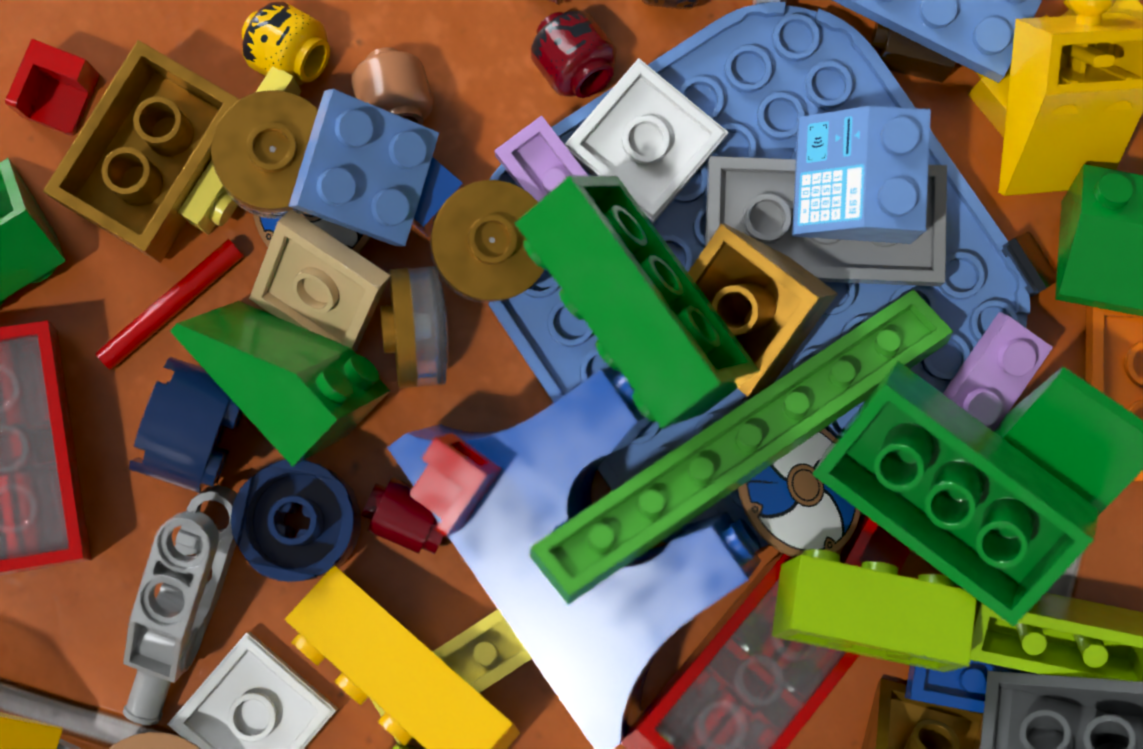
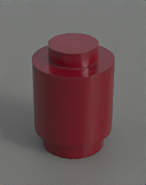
M391 477L387 487L376 483L361 514L371 519L367 531L419 554L420 550L423 549L435 555L444 535L436 530L439 522L432 512L411 497L410 492L414 486Z

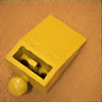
M1067 0L1069 6L1077 15L1021 18L1015 20L998 191L1003 196L1068 191L1083 164L1116 170L1143 113V20L1125 13L1104 14L1113 6L1115 0ZM1089 44H1096L1095 47L1089 46Z

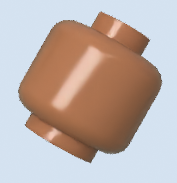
M390 47L374 50L352 73L351 87L354 98L420 125H423V121L432 111L433 98L425 68L418 57L410 53L398 51Z

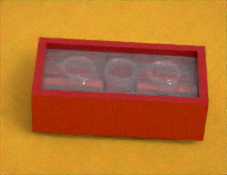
M48 320L0 327V576L90 561L91 553L58 331Z
M782 553L763 567L632 724L621 743L626 749L788 748L860 656L858 654L771 637L781 564L795 557Z

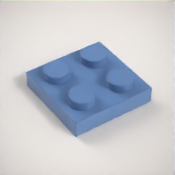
M335 89L326 90L321 99L289 207L388 244L406 246L439 132Z

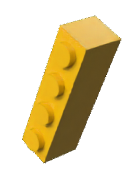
M336 566L322 577L284 619L299 633L291 643L315 665L319 666L327 658L342 673L334 682L360 706L370 697L381 707L385 713L378 722L404 746L413 737L426 749H507L520 734L511 721Z

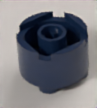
M169 357L164 368L175 372L170 382L167 381L166 384L156 381L133 446L144 450L143 459L139 457L131 459L129 469L200 493L204 485L213 487L215 483H219L229 455V450L220 448L226 427L232 430L238 428L244 413L203 367Z
M281 460L260 470L240 488L234 500L231 513L233 537L248 563L260 574L284 582L319 579L333 567L339 568L355 549L361 529V513L353 489L335 472L305 460L293 467L287 460ZM300 505H303V515L310 518V526L308 529L299 530L297 537L294 538V528L290 525H285V517L287 513H297Z

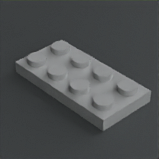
M709 157L707 167L705 247L719 226L727 224L792 258L822 282L941 286L945 283L947 165H928L926 231L912 244L792 237L796 159Z

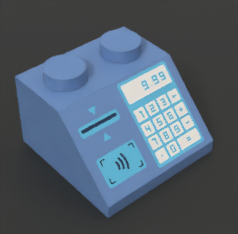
M864 106L799 117L797 125L792 237L912 244L926 231L931 109Z

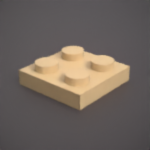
M289 210L276 225L249 299L275 317L339 342L356 352L391 275L294 210Z

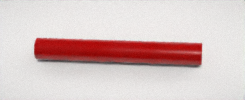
M228 238L95 352V355L109 370H112L244 257V255Z

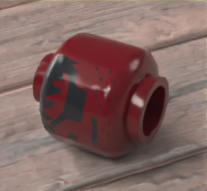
M577 10L565 13L555 12L547 16L539 24L537 35L531 45V59L557 94L567 97L587 98L598 93L610 82L614 75L613 66L616 61V48L589 13Z

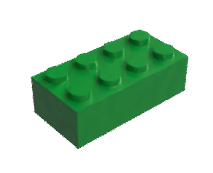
M569 175L515 222V225L526 239L523 245L529 257L540 268L550 272L562 289L559 295L564 306L573 316L586 322L598 339L596 341V348L602 359L614 370L621 371L634 389L632 397L637 408L647 419L657 422L662 429L705 414L760 371L618 176Z
M900 361L894 364L828 446L812 474L1013 627L1095 538L1099 515L1097 508Z

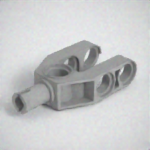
M215 485L205 488L191 500L186 512L177 513L160 527L155 536L129 620L123 661L124 665L137 669L127 704L123 709L124 716L141 725H156L159 723L171 682L175 683L193 663L219 600L236 547L231 531V513L237 493L226 486ZM204 501H218L225 506L230 516L227 528L218 530L210 517L200 512ZM181 526L175 540L176 545L174 546L172 532L175 527ZM212 567V578L210 581H207ZM164 582L161 585L157 597L155 598L154 593L156 585L158 583Z

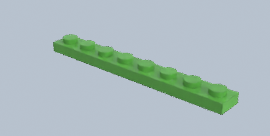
M914 289L532 545L530 547V558L566 604L570 605L865 401L897 361L911 369L946 345L950 340L953 330Z

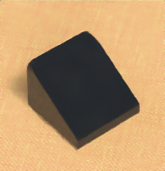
M1026 232L1002 246L1003 249L1001 251L1004 256L1010 257L1027 284L1024 288L1030 298L1056 283L1057 274L1030 232Z

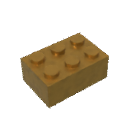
M137 40L43 192L62 206L161 263L187 222L178 211L212 160L211 142L216 125L226 110L240 99Z

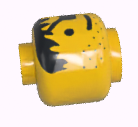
M277 1L271 2L259 11L253 12L243 25V57L250 68L266 76L271 67L274 66L276 69L284 70L292 75L298 86L305 82L314 81L324 71L330 56V46L327 42V33L324 25L319 20L286 2Z

